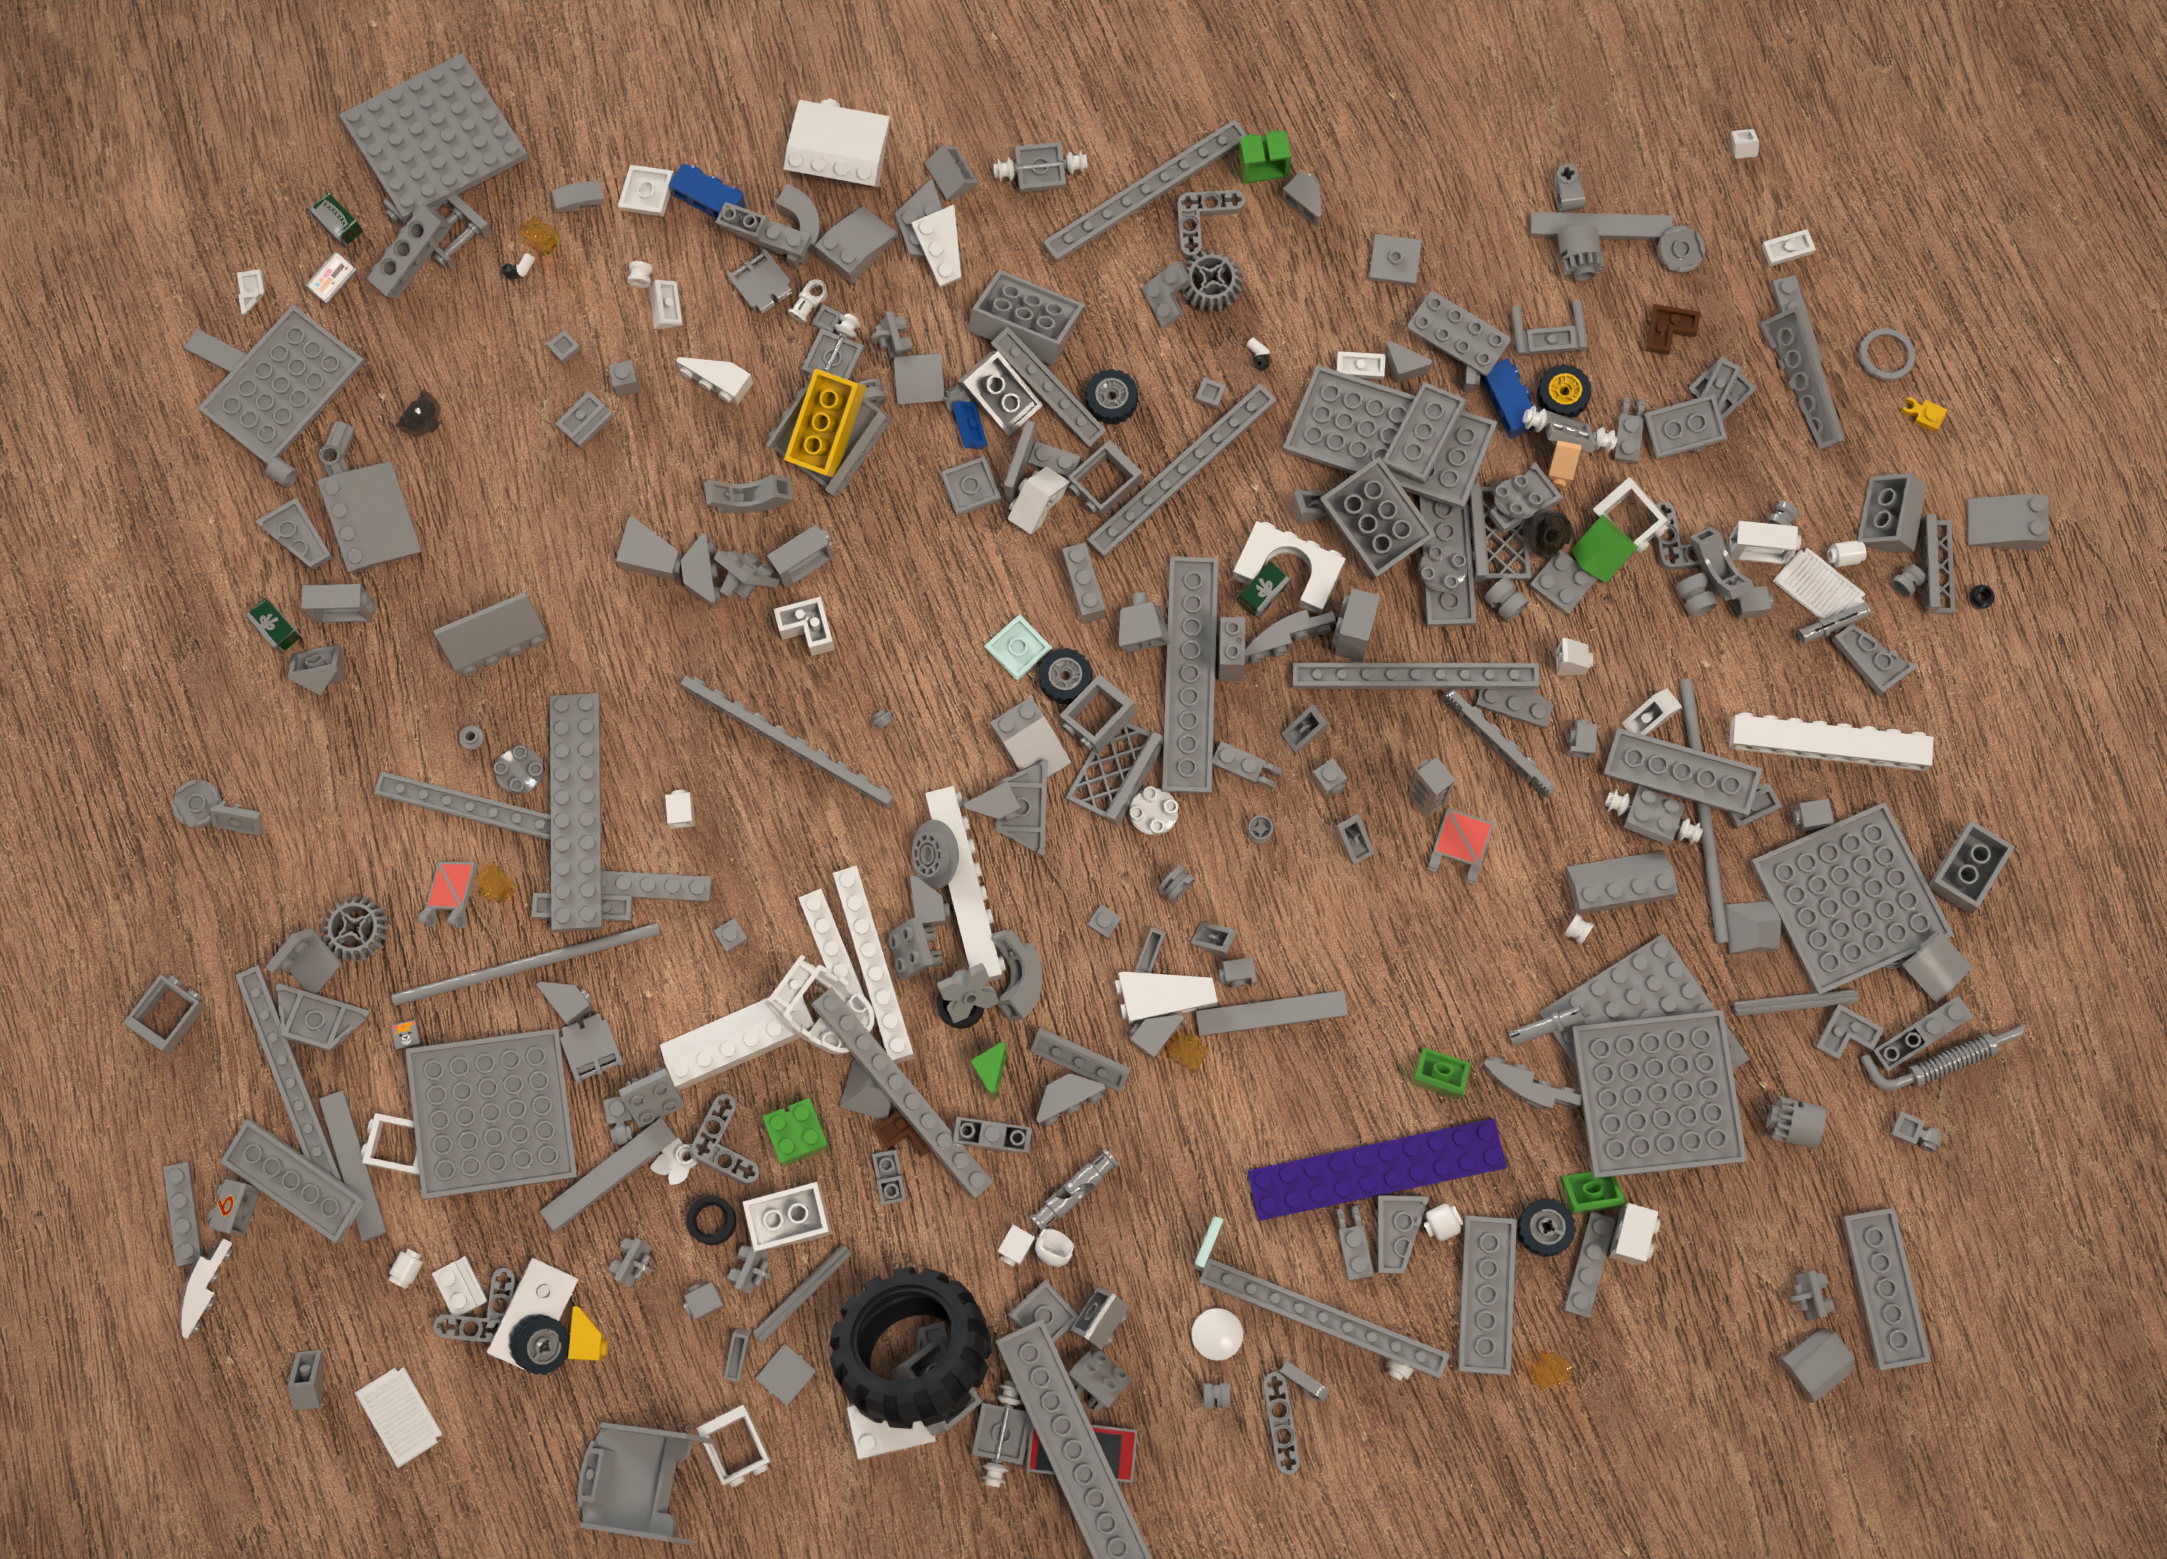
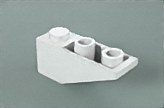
M678 357L676 360L680 374L687 379L694 378L699 381L698 384L707 391L712 389L717 392L719 398L726 403L733 402L738 405L753 384L751 374L732 362Z

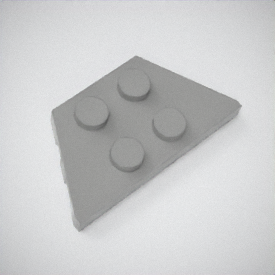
M932 180L928 181L895 212V217L910 258H926L911 226V222L943 209Z
M1043 760L997 783V786L1008 782L1022 810L1018 811V817L1008 822H1005L1004 819L996 820V832L1042 856H1045L1048 760Z
M280 983L276 985L282 1038L331 1053L363 1024L371 1014L369 1010Z

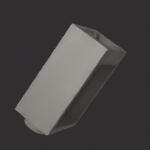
M1108 440L1068 476V481H1070L1068 489L1076 498L1080 496L1085 501V507L1092 514L1097 513L1100 517H1103L1143 481V472L1111 440ZM1105 459H1108L1129 480L1103 504H1100L1080 482Z
M815 524L767 555L774 574L780 579V583L785 589L834 559L832 555V550L834 549L831 544L832 540L825 529L820 531Z
M361 584L302 585L301 609L314 623L372 622V614L376 612V603Z
M1221 617L1218 681H1243L1245 668V618Z
M1099 674L1059 716L1063 722L1062 728L1069 735H1077L1080 738L1079 742L1086 749H1094L1099 754L1138 713V710L1133 700ZM1101 693L1120 710L1093 736L1074 719Z
M160 974L123 1023L158 1049L170 1055L207 1006L200 1001L203 998L192 989L188 992L182 989L183 983L172 975L167 978ZM170 988L193 1005L168 1038L165 1039L142 1022L167 989Z

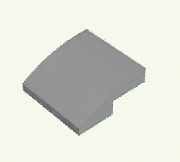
M941 353L894 357L897 405L944 401Z
M1717 362L1688 388L1697 398H1700ZM1741 372L1720 411L1723 421L1757 391V388Z
M1940 930L1920 945L1922 949L1902 964L1935 1003L1949 993L1972 968V965Z

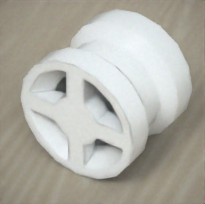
M642 261L630 262L629 270L631 274L627 278V283L637 288L650 287L651 279L649 275L653 271L652 265Z
M1576 914L1564 935L1575 938L1576 942L1582 945L1594 924L1592 922H1585L1579 914Z

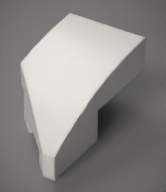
M261 269L237 273L240 289L238 296L242 315H247L265 294L264 278Z

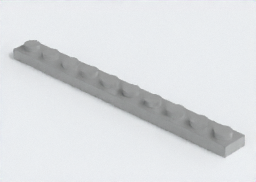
M1235 119L1043 241L1044 248L1053 260L1058 263L1239 147L1240 138L1245 137L1247 134Z
M1261 384L1256 386L1087 539V543L1103 559L1108 556L1276 404L1277 399Z
M1293 663V689H1539V663Z
M685 676L680 683L684 691L886 809L890 810L895 801L893 796H891L892 792L882 785H879V787L874 786L870 783L871 779L861 773L855 775L849 771L851 768L845 763L831 761L829 759L830 756L820 749L814 751L808 747L809 743L802 738L796 737L794 739L787 735L788 731L779 725L773 727L768 724V720L759 713L753 715L747 712V707L738 701L730 702L726 699L727 696L717 689L711 691L705 687L706 683L699 678L693 677L691 679Z
M257 965L235 976L303 1154L313 1163L344 1183L290 1040L282 1038L280 1015L261 966Z
M831 987L815 1000L811 1006L971 1199L973 1200L993 1183L981 1166L962 1144L953 1143L954 1134L835 990Z
M1208 1258L1199 1283L1439 1380L1442 1378L1450 1354L1210 1258Z

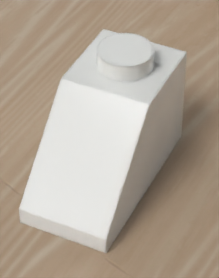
M1562 638L1555 652L1557 676L1586 675L1589 668L1593 667V653L1589 652L1588 644L1569 638Z
M1666 688L1654 694L1630 715L1622 725L1627 731L1647 736L1669 720L1682 706Z

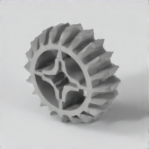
M1213 249L1210 251V255H1207L1203 250L1201 257L1194 254L1193 261L1187 260V268L1185 270L1191 282L1183 287L1181 292L1186 293V301L1192 300V307L1199 304L1200 311H1203L1205 307H1209L1210 313L1213 312L1214 307H1217V310L1221 312L1222 305L1229 308L1231 301L1236 302L1238 300L1237 295L1242 293L1240 286L1244 282V279L1241 278L1243 272L1241 269H1238L1239 264L1237 261L1232 262L1231 255L1224 258L1223 251L1219 255H1215ZM1224 272L1230 278L1231 284L1229 287L1222 280ZM1194 276L1198 277V281L1201 282L1200 290L1193 284Z
M353 896L351 902L346 897L343 900L344 905L335 902L337 909L335 911L328 909L327 912L331 917L330 919L323 918V922L328 924V926L321 928V931L327 934L322 940L325 943H329L327 947L334 951L333 954L337 958L342 956V960L345 962L351 958L352 962L357 963L359 956L363 961H367L368 953L374 957L377 955L374 950L376 947L381 950L384 948L380 941L388 940V937L383 932H388L390 927L383 924L387 923L389 919L387 916H382L385 911L382 907L377 908V902L372 901L369 903L367 897H363L360 901L358 896ZM356 911H364L369 913L366 916L362 915L359 918H353L350 916V913ZM343 920V922H344V927H343V929L339 932V936H338V928H339V925H340L341 921ZM351 922L358 926L360 936L352 932L354 930H352L353 925ZM373 923V932L368 939L367 932ZM353 940H358L362 944L353 948L342 946L346 942L350 943Z

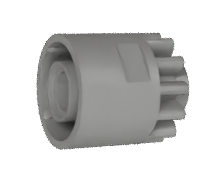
M1590 224L1575 225L1562 230L1557 235L1564 276H1567L1568 279L1574 277L1577 281H1586L1594 278L1597 272L1603 271L1604 261L1598 228Z
M1780 1096L1777 1106L1771 1105L1767 1116L1766 1126L1771 1128L1770 1137L1774 1140L1817 1149L1825 1127L1826 1108Z

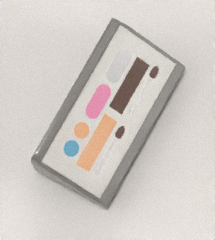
M335 251L306 283V288L311 294L328 305L358 270Z

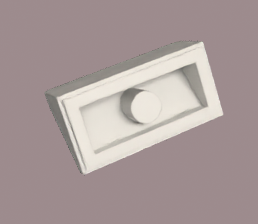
M654 280L649 287L654 329L682 326L677 281Z

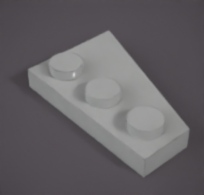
M1536 462L1524 476L1528 478L1529 482L1543 496L1540 510L1530 518L1516 519L1505 515L1495 506L1490 511L1489 517L1502 534L1562 502V495Z
M297 497L255 521L259 527L312 570L333 558Z
M1854 624L1848 626L1832 639L1834 644L1879 696L1917 668L1913 663L1910 662L1908 664L1899 658V654L1892 649L1889 651L1879 645L1875 638Z
M1481 689L1475 705L1477 708L1544 730L1547 727L1553 708L1552 703L1532 689Z

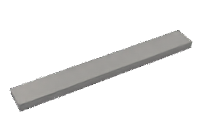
M380 772L373 793L377 797L551 841V815Z

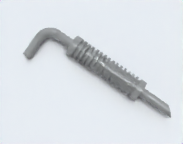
M2026 1024L1996 1037L1986 1033L1953 1049L1946 1050L1944 1053H1939L1907 1067L1908 1074L1897 1079H1885L1878 1071L1870 1054L1864 1055L1860 1059L1873 1083L1882 1090H1898L1911 1083L1918 1088L1925 1085V1083L1927 1084L1975 1062H1979L1984 1058L1986 1059L1998 1054V1046L2021 1037Z

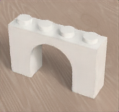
M1256 521L1233 571V579L1249 585L1273 557L1280 554L1295 555L1301 558L1310 570V580L1300 599L1299 607L1307 609V611L1314 614L1322 615L1342 572L1346 558H1343L1342 554L1335 550L1327 551L1320 548V545L1310 540L1305 542L1298 539V536L1292 532L1279 531L1271 523Z

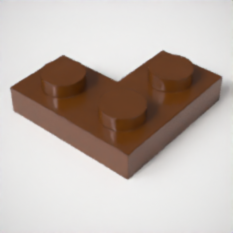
M1653 304L1645 351L1669 355L1673 334L1696 337L1701 312Z
M899 1111L873 1128L887 1150L909 1136L922 1156L931 1151Z

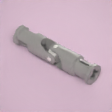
M1103 1149L1102 1154L1092 1163H1087L1071 1180L1045 1201L1046 1205L1035 1215L1031 1214L1029 1218L1043 1231L1057 1218L1061 1219L1086 1194L1103 1181L1105 1174L1113 1167H1118L1119 1163L1106 1149ZM1069 1193L1071 1197L1065 1199L1066 1195Z

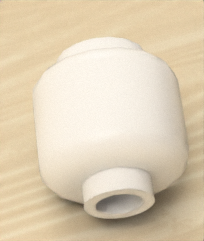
M1446 1203L1428 1211L1426 1214L1428 1222L1423 1223L1429 1236L1435 1235L1437 1240L1441 1242L1459 1234L1461 1231L1460 1226L1463 1225L1455 1206L1450 1207Z

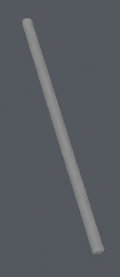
M1691 678L1680 680L1689 748L1702 751L1693 681ZM1697 803L1700 828L1703 829L1701 836L1716 944L1729 943L1711 810L1710 806Z
M657 922L392 994V1001L394 1006L657 936L661 934L660 927Z

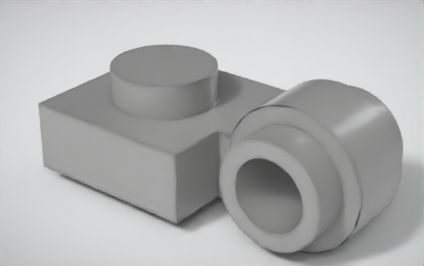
M621 1096L603 1100L607 1125H616L614 1129L610 1130L613 1144H627L634 1138L632 1126H626L625 1124L626 1122L634 1121L630 1111Z
M1902 1111L1899 1112L1890 1136L1912 1146H1915L1918 1139H1920V1147L1930 1152H1935L1936 1149H1939L1943 1139L1941 1131L1932 1127L1922 1130L1925 1121Z

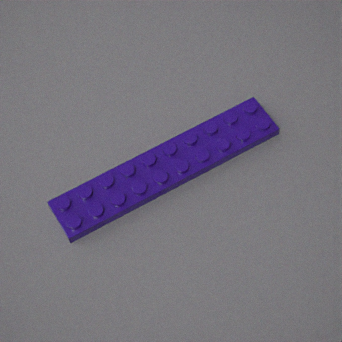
M1493 1118L1247 1171L1259 1222L1503 1170L1507 1166L1496 1121Z

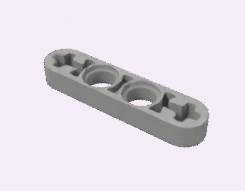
M1273 1372L1265 1377L1263 1389L1276 1466L1281 1473L1290 1475L1298 1470L1300 1459L1287 1382L1282 1374ZM1272 1377H1276L1277 1381L1282 1382V1386L1278 1387L1279 1395L1284 1393L1285 1399L1269 1400V1396H1274L1273 1388H1268L1267 1383L1271 1382ZM1276 1403H1282L1286 1406L1287 1413L1282 1418H1277L1272 1414V1407ZM1280 1429H1286L1290 1432L1291 1440L1289 1443L1281 1444L1277 1441L1276 1434ZM1293 1446L1294 1452H1288L1289 1458L1294 1459L1295 1464L1288 1471L1286 1466H1281V1461L1285 1460L1284 1452L1278 1453V1448L1285 1449Z

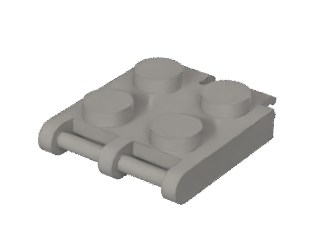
M765 248L752 260L743 262L744 265L733 273L728 272L726 274L753 311L758 309L761 314L775 306L772 298L775 297L780 302L792 294L790 289L791 281ZM763 257L765 258L764 260H762L761 262H759V263L756 264L755 266H752L754 263H756L757 261H759V260L762 259ZM746 269L748 270V271H746L745 273H743L742 275H740L739 277L735 278V276H737L738 274H740V273L743 272L744 270H746Z
M599 1013L583 1019L585 1028L581 1029L578 1022L561 1028L564 1036L560 1037V1041L577 1084L583 1083L582 1080L593 1075H603V1071L619 1065V1067L625 1065L607 1019L602 1020Z

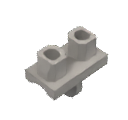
M892 311L885 312V318L880 321V325L875 326L876 332L871 335V341L874 344H880L881 349L887 348L891 361L894 360V357H899L900 354L910 352L912 342L910 337H899L898 332H905L906 330L905 317L893 316Z
M636 1237L634 1240L624 1238L620 1245V1250L626 1253L623 1262L614 1260L608 1269L615 1277L614 1280L631 1288L636 1279H641L644 1271L651 1274L653 1269L647 1267L651 1259L648 1255L653 1246Z
M742 1245L738 1252V1259L745 1261L741 1271L733 1268L727 1280L735 1285L734 1288L752 1295L755 1285L760 1287L763 1278L771 1280L773 1276L766 1273L770 1265L769 1262H766L770 1252L766 1250L754 1252L753 1245L752 1247Z
M1814 1270L1795 1275L1797 1285L1794 1287L1797 1296L1790 1297V1301L1799 1302L1800 1310L1805 1312L1807 1321L1827 1317L1828 1313L1835 1310L1833 1300L1830 1297L1822 1298L1820 1289L1826 1288L1828 1285L1826 1274L1816 1273Z

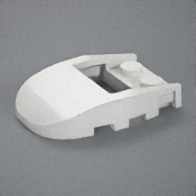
M800 955L765 1004L792 1033L810 1044L831 1054L849 1053L850 1051L821 1016L811 1030L808 1031L795 1022L789 1013L814 979L828 990L832 987L869 1032L873 1027L875 1019L873 1008L861 993H856L848 985L850 982L846 979L836 977L828 972L829 969L820 964L814 967L803 961L805 956Z

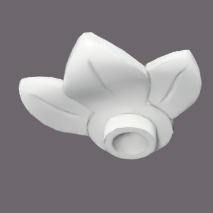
M677 1138L661 1151L663 1154L652 1163L650 1169L659 1175H668L670 1185L682 1183L688 1177L690 1169L698 1163L692 1157L688 1161L683 1160L684 1155L690 1153L692 1144H683Z

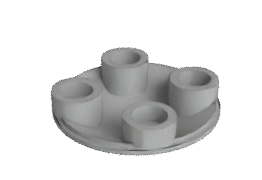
M1518 475L1515 478L1502 481L1496 487L1494 501L1498 509L1505 515L1516 519H1526L1534 516L1540 510L1543 496L1529 482L1527 477Z
M1435 545L1422 556L1419 563V574L1422 581L1429 588L1439 592L1453 591L1465 581L1467 576V560L1463 554L1452 548Z
M518 745L499 757L494 765L495 778L498 784L507 792L513 794L527 793L536 788L541 782L544 774V765L536 752Z

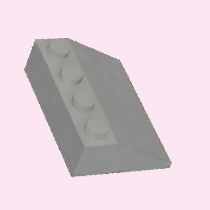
M998 270L972 308L968 331L993 341L1003 330L1009 327L1039 360L1054 366L1063 353L1085 304Z
M1380 456L1319 499L1322 508L1374 580L1436 536Z
M392 461L342 472L317 480L349 573L354 575L422 552Z
M526 592L434 630L436 638L460 677L472 676L477 673L478 669L485 666H495L506 657H516L523 650L530 647H540L546 640L550 639L540 614Z

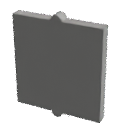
M784 1343L755 1379L769 1390V1395H775L788 1406L817 1371L803 1359V1355H798Z

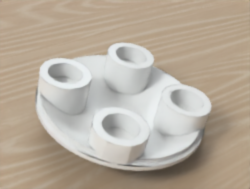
M1148 786L1133 797L1129 807V816L1133 825L1142 833L1160 835L1169 831L1176 823L1178 804L1169 793L1162 792V789Z
M1215 1308L1207 1310L1194 1322L1192 1328L1193 1344L1197 1351L1208 1359L1216 1361L1228 1359L1239 1350L1242 1344V1325L1233 1313L1225 1309Z

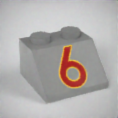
M225 1179L224 1184H221L218 1188V1201L216 1207L209 1214L208 1223L210 1224L208 1228L245 1238L260 1190L242 1182Z

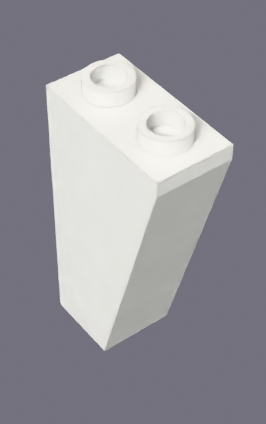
M1119 972V980L1115 981L1117 994L1123 995L1124 1004L1120 1005L1123 1020L1128 1019L1129 1025L1136 1024L1137 1022L1142 1023L1145 1019L1179 1015L1216 1007L1218 1004L1213 979L1209 977Z

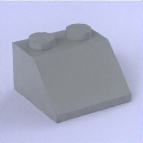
M1097 1287L1070 1330L1094 1347L1102 1350L1103 1347L1108 1346L1112 1341L1113 1331L1117 1325H1121L1126 1319L1129 1305L1114 1293Z

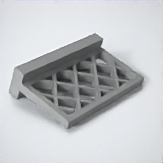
M1474 484L1468 500L1474 583H1481L1483 580H1501L1505 576L1510 580H1530L1532 577L1527 521L1522 523L1517 530L1514 528L1509 530L1512 535L1506 542L1495 533L1498 529L1497 526L1492 530L1485 524V517L1490 514V511L1496 504L1494 503L1490 508L1483 501L1482 494H1491L1494 497L1496 487H1481L1480 484ZM1490 536L1501 545L1495 553L1487 547L1486 541ZM1513 537L1522 544V549L1519 553L1507 544ZM1503 548L1514 557L1508 564L1497 556ZM1492 559L1503 568L1500 573H1489L1488 564ZM1517 560L1524 566V574H1517L1509 566Z
M1129 722L1124 726L1126 734L1113 738L1106 745L1112 746L1114 755L1101 759L1094 749L1091 751L1066 796L1067 801L1109 820L1111 824L1117 827L1122 823L1133 797L1141 789L1164 747L1162 735L1156 732L1151 733ZM1142 735L1147 738L1143 746L1133 748L1132 737ZM1128 739L1131 750L1117 754L1114 743ZM1133 755V765L1122 769L1119 759ZM1116 760L1119 771L1105 775L1102 764ZM1099 765L1103 776L1089 780L1087 775L1089 769ZM1121 775L1123 781L1121 786L1110 790L1107 780ZM1104 781L1107 792L1094 796L1091 785ZM1088 786L1091 797L1082 800L1074 797L1078 789ZM1109 796L1111 804L1105 812L1097 808L1096 800Z

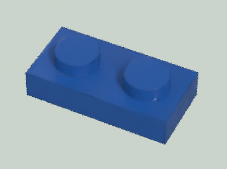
M966 401L954 403L952 406L964 447L983 449L988 446L976 403Z

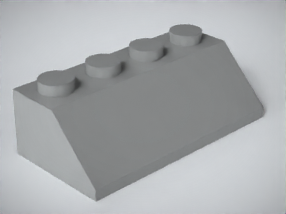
M1664 851L1566 867L1575 914L1579 915L1672 900L1678 894L1674 870Z

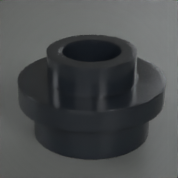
M1977 585L1971 590L1969 599L1976 608L1986 609L1993 604L1995 595L1989 586ZM1978 594L1983 595L1985 597V601H1981L1978 598Z

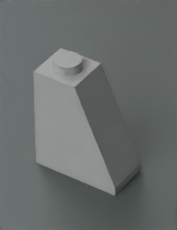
M629 516L616 559L618 566L621 569L675 581L677 574L682 572V558L678 550L637 519Z

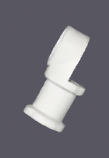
M814 279L807 283L799 294V300L792 309L789 308L788 314L793 319L803 324L807 322L806 317L811 310L827 298L828 291L824 282ZM819 286L823 289V292L820 296L814 297L810 294L811 289Z

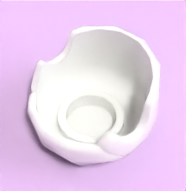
M1044 1229L1035 1243V1251L1042 1262L1048 1266L1059 1268L1066 1265L1072 1257L1074 1244L1066 1235L1055 1229Z

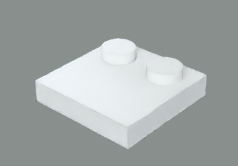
M630 165L618 208L626 212L664 217L671 193L669 184L675 176L674 171Z

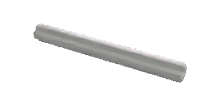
M1856 989L1826 992L1821 995L1814 993L1739 1001L1734 1003V1013L1736 1016L1837 1006L1838 1004H1856L1859 1002V994Z
M841 1245L753 1332V1336L760 1343L765 1342L852 1255L851 1251L845 1245Z

